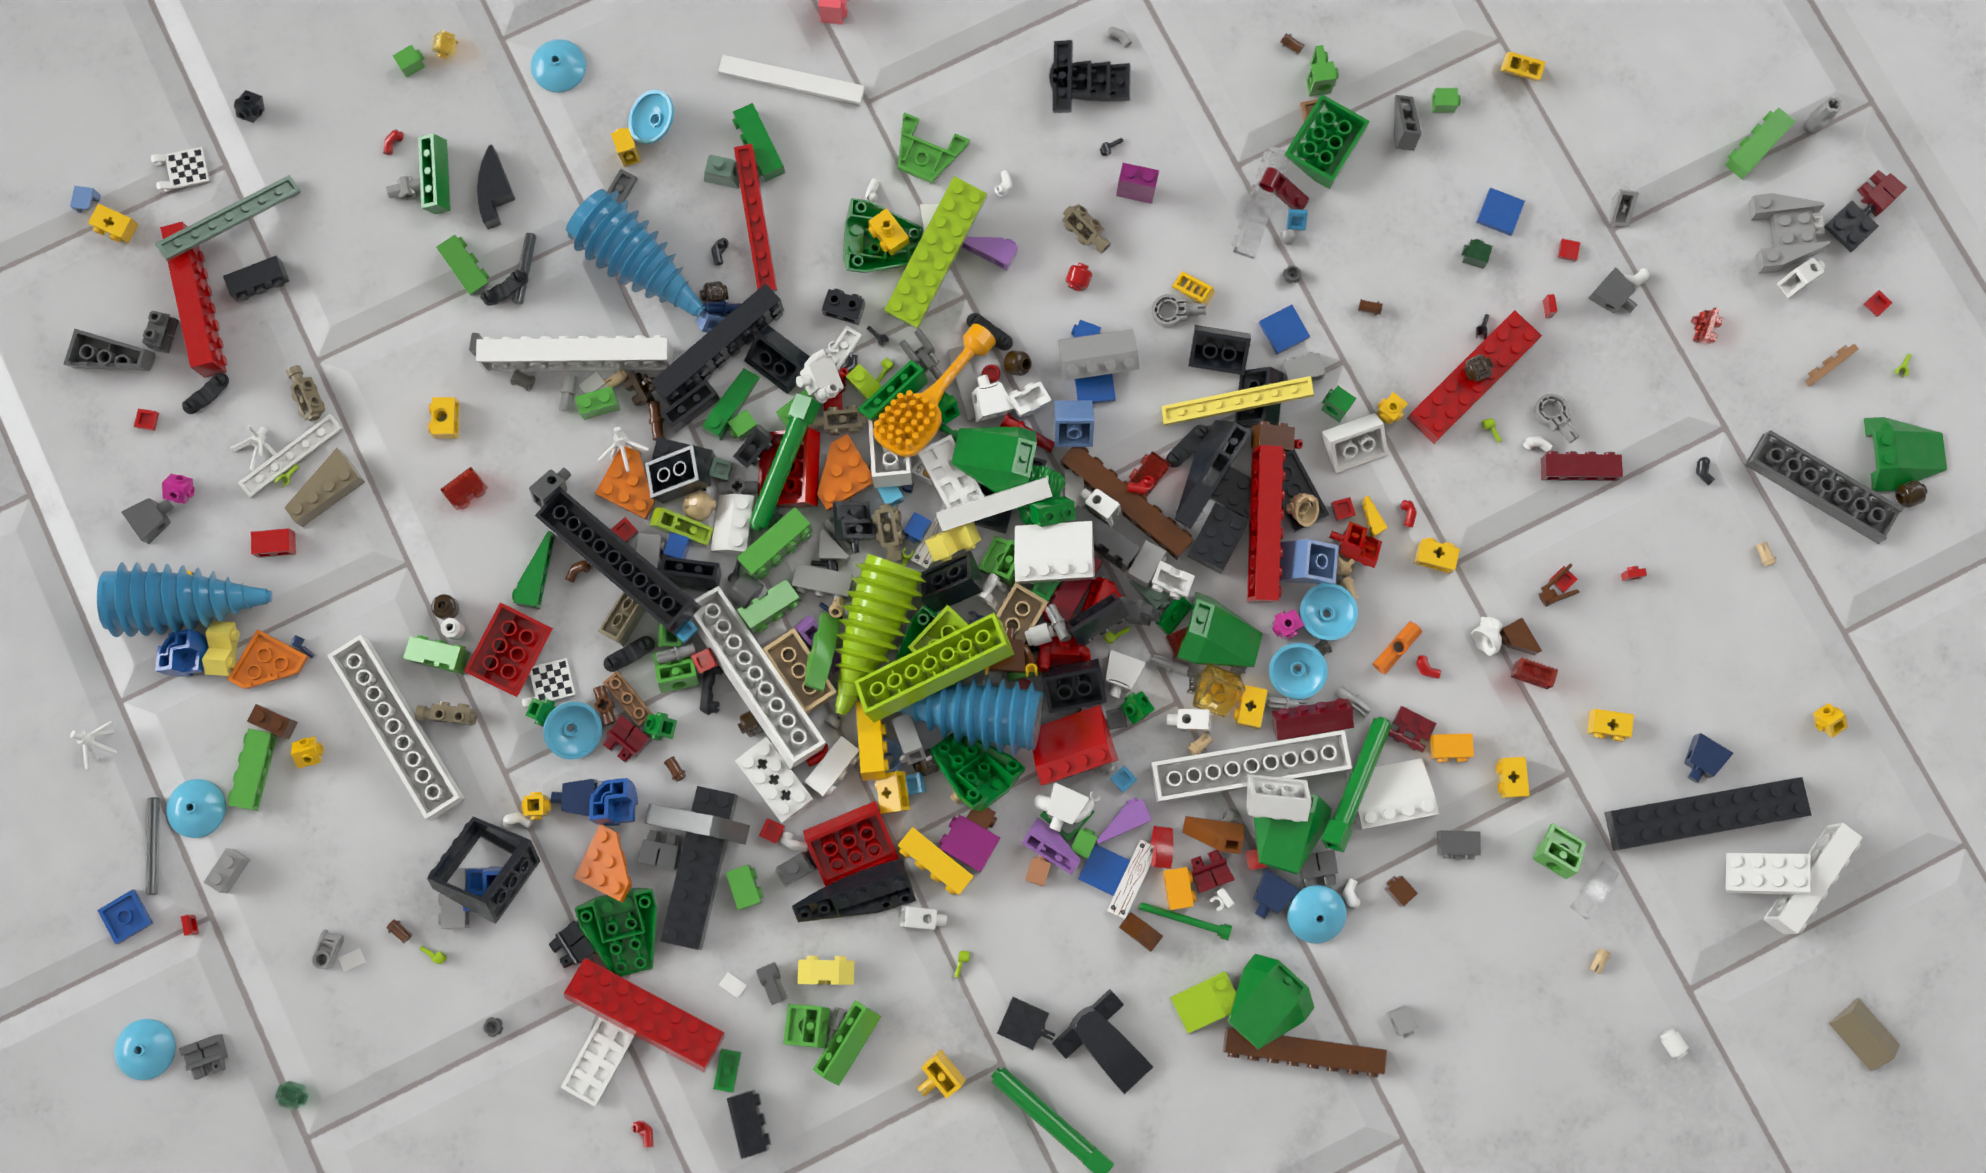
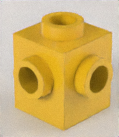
M1392 392L1388 399L1383 398L1377 405L1379 410L1376 414L1383 423L1391 425L1394 421L1399 422L1405 413L1402 411L1408 403Z
M1829 703L1813 713L1815 727L1832 738L1848 728L1846 716L1838 707L1835 708Z
M315 736L292 742L291 756L298 769L321 763L324 748L321 742L318 743Z
M530 792V795L523 796L521 803L523 815L530 817V820H542V816H548V811H551V800H548V796L542 795V792ZM539 803V810H536L535 806Z

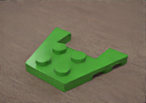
M904 112L898 170L932 184L969 145L970 139L955 133L948 149H943L913 136L919 124V118Z

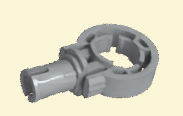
M1165 294L1154 301L1152 314L1155 322L1160 326L1173 327L1179 324L1180 321H1187L1189 315H1206V303L1188 304L1187 299H1179L1175 295ZM1162 301H1164V304L1174 305L1177 309L1174 316L1171 318L1165 317L1164 321H1162L1163 316L1159 313L1160 308L1163 306Z
M1557 394L1542 396L1534 408V414L1538 422L1550 427L1553 432L1556 430L1560 431L1569 444L1579 438V435L1569 424L1572 417L1568 413L1569 407L1566 400ZM1556 401L1555 405L1559 408V415L1551 417L1546 415L1542 411L1543 406L1549 403L1553 404Z

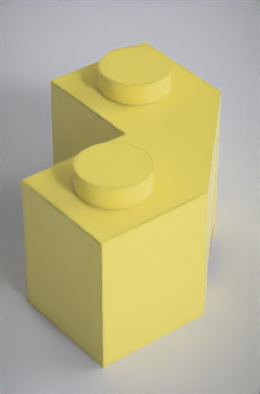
M970 522L942 533L939 532L925 540L933 561L941 560L945 562L952 559V554L958 550L965 548L968 551L975 548V544L981 538L974 522Z
M212 621L205 632L209 646L202 658L205 675L229 676L236 665L240 633L236 628L235 622Z
M807 956L806 960L798 959V984L854 985V960H846V956H835L834 960H818V956Z

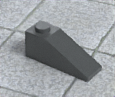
M1396 95L1394 107V140L1396 149L1414 151L1422 134L1414 97Z

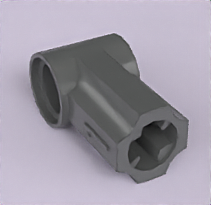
M775 962L756 970L759 981L765 987L771 1005L788 999Z

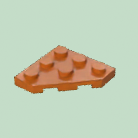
M848 434L833 441L829 448L817 492L827 511L833 508V502L846 501L874 485L872 473Z
M627 446L624 447L630 469L627 472L621 449L619 448L595 494L647 520L655 505V501L650 498L648 479L640 453Z
M257 629L227 680L243 689H250L299 674L309 656Z
M599 825L574 878L618 901L624 902L632 886L631 877L628 876L624 851L621 849V838L618 832L604 825Z

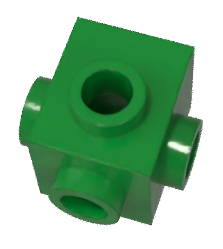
M944 392L938 404L944 424L961 415L955 397L953 395L949 396L946 392Z
M1143 691L1137 694L1134 692L1130 693L1124 698L1125 702L1120 705L1124 714L1133 725L1155 710Z
M532 698L525 716L534 719L535 724L544 727L548 715L556 708L554 706L555 702L546 698L543 701Z
M657 712L656 715L648 714L644 733L651 735L650 739L662 741V738L673 739L677 720L668 718V714Z

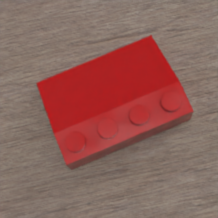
M807 427L775 508H808L818 506L820 432ZM785 430L770 432L774 436L771 440L773 445L767 452L763 450L759 455L762 458L759 460L758 497Z
M500 602L464 672L518 697L553 628Z
M1101 705L1041 725L1036 748L1032 750L1041 786L1119 761Z
M876 801L803 830L806 844L825 886L859 871L899 859Z

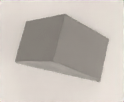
M1618 190L1612 198L1610 225L1629 227L1639 195L1638 191Z
M822 529L820 531L819 544L820 561L848 562L850 558L847 553Z

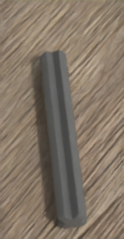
M534 233L525 234L518 269L525 271L527 276H529L536 241ZM527 284L513 294V303L523 304Z

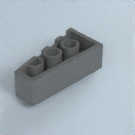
M74 328L63 365L85 369L150 371L155 352Z
M1077 505L1075 508L1076 520L1067 522L1092 521L1094 550L1124 572L1141 548L1121 535L1117 530L1108 526L1104 520L1092 515L1088 508Z

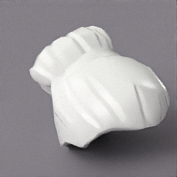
M1481 617V626L1475 628L1471 632V636L1479 650L1489 656H1493L1500 650L1502 638L1499 632L1503 626L1499 620L1493 617Z

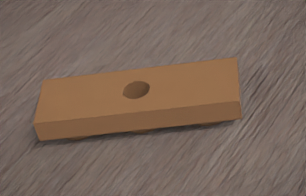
M1857 345L1843 346L1837 351L1838 355L1835 358L1830 356L1822 362L1824 365L1822 368L1816 367L1808 373L1810 377L1805 380V383L1811 386L1859 350Z
M616 671L603 682L605 687L639 728L645 724L648 714L654 715L619 671ZM627 696H631V700L629 702L625 701V698Z

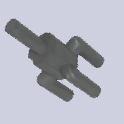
M919 328L914 334L923 345L914 352L905 339L899 345L910 360L922 367L925 373L931 371L936 380H938L942 376L936 367L940 361L934 355L935 349Z

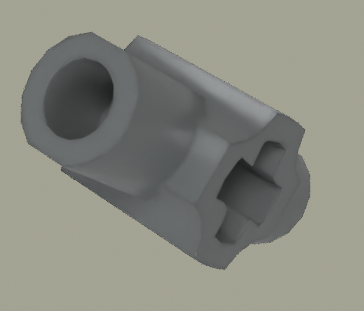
M733 478L732 482L718 484L719 495L758 493L757 481L743 482L740 478ZM737 485H740L742 488H739V491L736 492Z

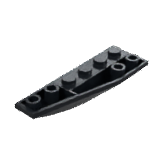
M1214 421L1196 449L1174 518L1176 521L1189 529L1192 528L1246 444L1251 434L1250 430L1236 422Z
M902 857L859 871L831 883L792 906L798 922L880 913L914 902L916 897Z

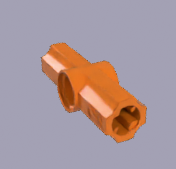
M1409 621L1372 663L1375 669L1386 675L1423 632L1416 623ZM1395 643L1401 646V652L1394 650L1393 645Z

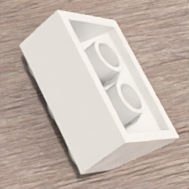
M1375 413L1322 431L1324 446L1335 473L1389 455L1384 423Z
M743 494L719 495L711 552L740 555L750 546L753 529L751 528L752 524L748 522L757 502L754 496Z
M1248 775L1246 804L1248 815L1256 818L1270 817L1276 820L1289 819L1295 822L1308 821L1311 796L1307 781Z

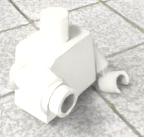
M831 341L827 349H821L811 355L804 364L805 368L800 371L801 376L796 378L797 386L806 387L808 395L815 396L816 400L820 403H825L827 399L835 397L844 389L831 356H828L829 353L836 354L839 348L836 350L830 348L836 341Z
M1054 782L1050 797L1039 794L1036 796L1034 804L1036 808L1054 816L1049 827L1060 832L1064 821L1073 824L1079 823L1088 817L1095 804L1100 800V796L1093 799L1091 796L1093 791L1088 796H1085Z

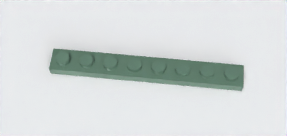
M288 175L155 243V246L167 262L299 194L300 189L291 176Z

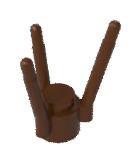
M1571 563L1547 585L1541 587L1542 592L1538 595L1545 607L1580 592L1576 589L1558 596L1554 589H1549L1573 566Z

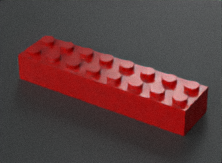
M178 222L160 227L162 239L188 226L183 222ZM198 245L167 262L190 368L204 378L215 376L217 373H226L228 363L222 352V348H224L223 341L218 334L220 326L214 316L216 308L213 302H211L212 290L207 284L209 276L203 265L205 261L204 254Z
M1514 310L1410 413L1407 419L1435 444L1542 335ZM1479 354L1484 355L1485 358L1489 357L1494 365L1491 368L1492 375L1479 382L1470 381L1463 368L1466 366V361Z
M1259 445L1251 452L1247 602L1271 603L1279 601L1282 594L1279 578L1282 577L1280 559L1283 556L1280 540L1283 539L1281 520L1284 519V509H1281V505L1285 497V492L1282 490V482L1285 481L1283 463L1286 460V452L1283 451V446Z
M584 958L564 991L565 999L705 1073L724 1039L725 1032Z

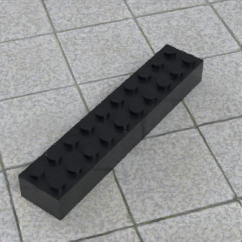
M561 487L535 514V517L675 636L700 609L701 605Z
M1803 777L1604 812L1613 851L1812 816Z

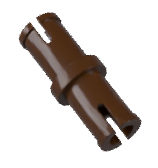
M660 401L648 402L650 414L648 421L651 424L653 441H656L657 437L665 439L662 425L664 418L660 414Z

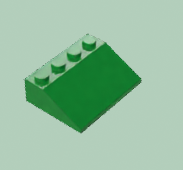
M1321 94L1284 156L1312 180L1330 189L1366 131L1370 121Z

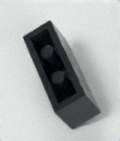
M277 256L223 276L228 292L235 301H245L250 296L263 294L268 289L278 288L289 282L284 264Z
M704 380L660 414L674 433H677L717 403L720 398L710 383Z
M663 556L659 571L677 586L702 590H712L719 586L722 576L719 563Z

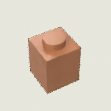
M1039 855L1036 858L1032 857L1025 881L1044 887L1051 863Z

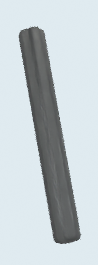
M157 797L147 799L146 895L158 894L160 799Z

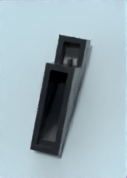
M492 144L488 146L482 159L477 183L479 211L487 229L502 224L495 208L516 200L497 151Z

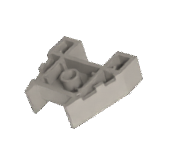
M1774 193L1753 195L1749 201L1751 221L1770 219L1774 242L1773 248L1761 249L1756 255L1759 274L1783 270L1785 267L1825 251L1831 244L1830 241L1817 242L1813 213H1819L1825 205L1824 202Z

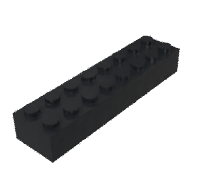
M765 283L655 377L651 383L656 392L671 406L702 381L710 379L712 373L716 369L724 367L727 363L726 361L731 356L735 357L745 344L749 345L753 342L759 331L769 326L773 320L776 321L781 318L784 312L781 299Z
M697 786L691 812L733 820L738 795ZM686 832L660 942L702 950L727 840Z

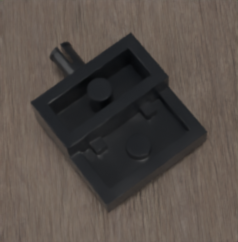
M1850 201L1824 228L1851 253L1879 227L1869 216L1876 209V206L1870 203L1863 210L1854 201Z
M833 502L835 539L851 542L852 554L860 553L859 541L876 538V527L873 519H871L869 502Z
M1012 997L997 1031L998 1035L1031 1050H1034L1041 1036L1053 1041L1056 1033L1045 1029V1022L1049 1012L1015 997Z

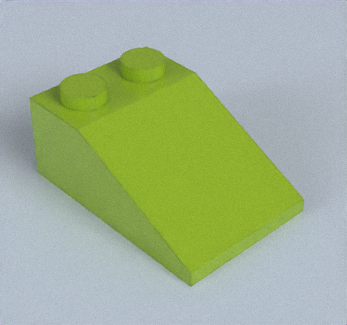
M947 605L908 648L912 652L917 651L969 624Z
M1221 971L1171 996L1170 999L1187 1033H1191L1230 1015L1236 992L1226 972Z

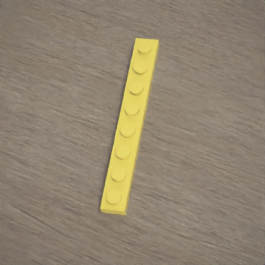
M1308 376L1161 406L1163 423L1165 426L1314 397L1312 378Z

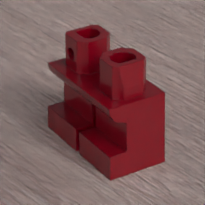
M1877 170L1869 178L1876 186L1873 188L1866 181L1857 191L1863 197L1860 202L1867 203L1868 205L1872 203L1874 204L1873 206H1876L1872 214L1877 217L1908 187L1893 174L1889 173L1886 176L1880 170Z
M620 715L616 720V724L606 733L608 737L603 745L610 751H613L620 744L623 749L617 757L627 763L633 756L637 757L652 739Z
M1218 850L1207 853L1211 864L1204 866L1201 856L1190 860L1193 869L1191 871L1198 894L1235 880L1227 865L1226 858L1223 859Z

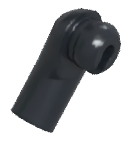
M849 355L848 365L845 368L850 373L858 365L857 355Z
M1702 457L1697 461L1696 474L1709 486L1715 478L1708 473L1710 459Z

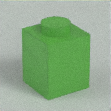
M412 45L392 55L406 78L425 68L422 62L425 58L420 50L415 51Z
M1435 88L1432 94V113H1454L1461 104V95H1458V88Z
M747 409L728 422L730 426L728 431L734 439L738 437L740 441L750 436L758 427Z
M1088 828L1080 829L1071 849L1076 855L1088 859L1098 837L1094 836L1095 832Z

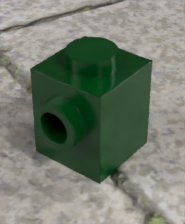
M1471 239L1468 245L1465 244L1462 249L1461 255L1464 256L1462 262L1484 269L1489 261L1493 246L1479 239Z

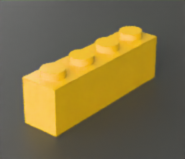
M857 701L856 715L862 780L886 778V771H889L888 759H885L884 753H888L887 741H883V735H886L885 723L882 724V719L873 722L864 713L861 701Z
M913 827L898 844L901 848L899 852L907 859L910 856L915 859L916 862L914 864L922 871L925 868L930 871V877L937 883L942 881L947 886L944 889L953 896L956 893L960 895L974 878L973 875Z

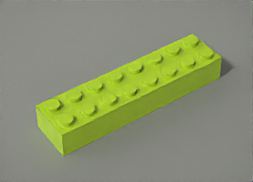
M953 176L884 308L885 313L915 329H919L987 199L986 192Z
M992 613L854 681L864 713L873 722H876L1013 655L1014 651L1003 623L995 613Z

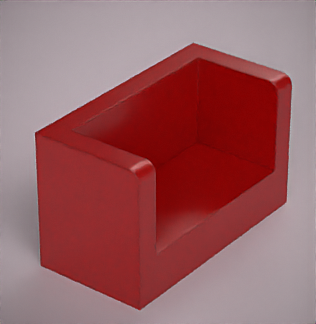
M289 528L252 531L251 554L257 558L296 554L295 532Z

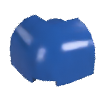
M192 629L180 630L176 633L171 632L162 646H158L156 672L169 676L187 677L193 676V673L204 671L202 658L209 646L206 638L200 632Z
M628 778L603 781L594 793H591L589 820L606 826H618L619 823L635 822V805H638V796L634 783Z
M503 867L467 868L466 891L482 897ZM463 906V911H471Z

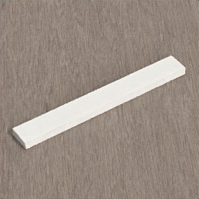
M722 55L718 73L721 75L861 105L865 86L727 55Z

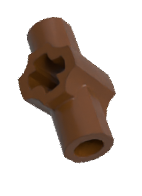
M605 685L593 688L596 697L594 706L596 711L601 713L604 725L608 726L616 723L613 712L615 704L608 697ZM604 701L606 703H609L608 705H606V709L601 708V706L604 705Z

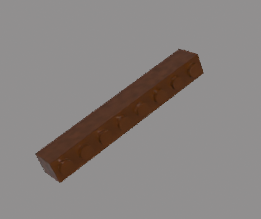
M1072 447L1061 459L1060 465L1066 470L1071 469L1075 476H1080L1084 480V484L1093 492L1095 489H1099L1118 502L1121 506L1122 515L1178 560L1192 543V535L1187 530H1181L1177 527L1176 521L1171 517L1166 518L1158 506L1149 504L1147 502L1148 499L1143 494L1127 492L1128 482L1125 480L1122 482L1114 470L1105 468L1103 466L1104 463L1098 457L1093 458L1089 455L1086 447Z
M1225 1027L1223 1052L1228 1053L1227 1057L1239 1058L1240 1055H1247L1248 1060L1259 1061V1057L1267 1058L1269 1063L1279 1064V1060L1287 1061V1065L1299 1066V1063H1305L1307 1068L1319 1069V1066H1327L1328 1071L1339 1072V1068L1347 1069L1346 1073L1356 1075L1359 1074V1071L1367 1072L1366 1076L1371 1077L1385 1074L1387 1054L1385 1049L1282 1035L1258 1050L1236 1029Z

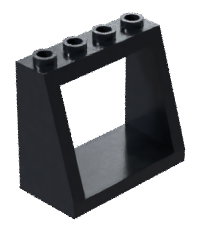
M473 816L465 824L458 837L453 840L447 852L441 856L435 868L430 871L427 880L432 889L496 924L540 863V859L530 839ZM480 837L512 854L482 897L447 883Z

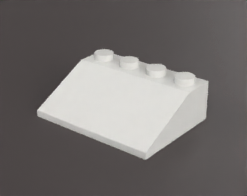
M1092 521L1058 523L1043 527L1038 525L1015 526V582L1024 584L1095 579Z
M1422 758L1375 767L1355 816L1358 830L1439 814L1435 794ZM1352 772L1346 773L1347 782Z

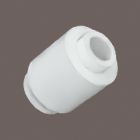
M448 618L441 624L442 634L452 640H458L464 635L465 628L456 619Z
M1047 622L1025 631L1029 646H1039L1053 641L1052 637L1055 636L1051 625L1048 626Z
M1671 1027L1659 1035L1662 1044L1672 1058L1677 1057V1059H1680L1688 1054L1687 1049L1689 1046L1678 1030L1675 1031Z

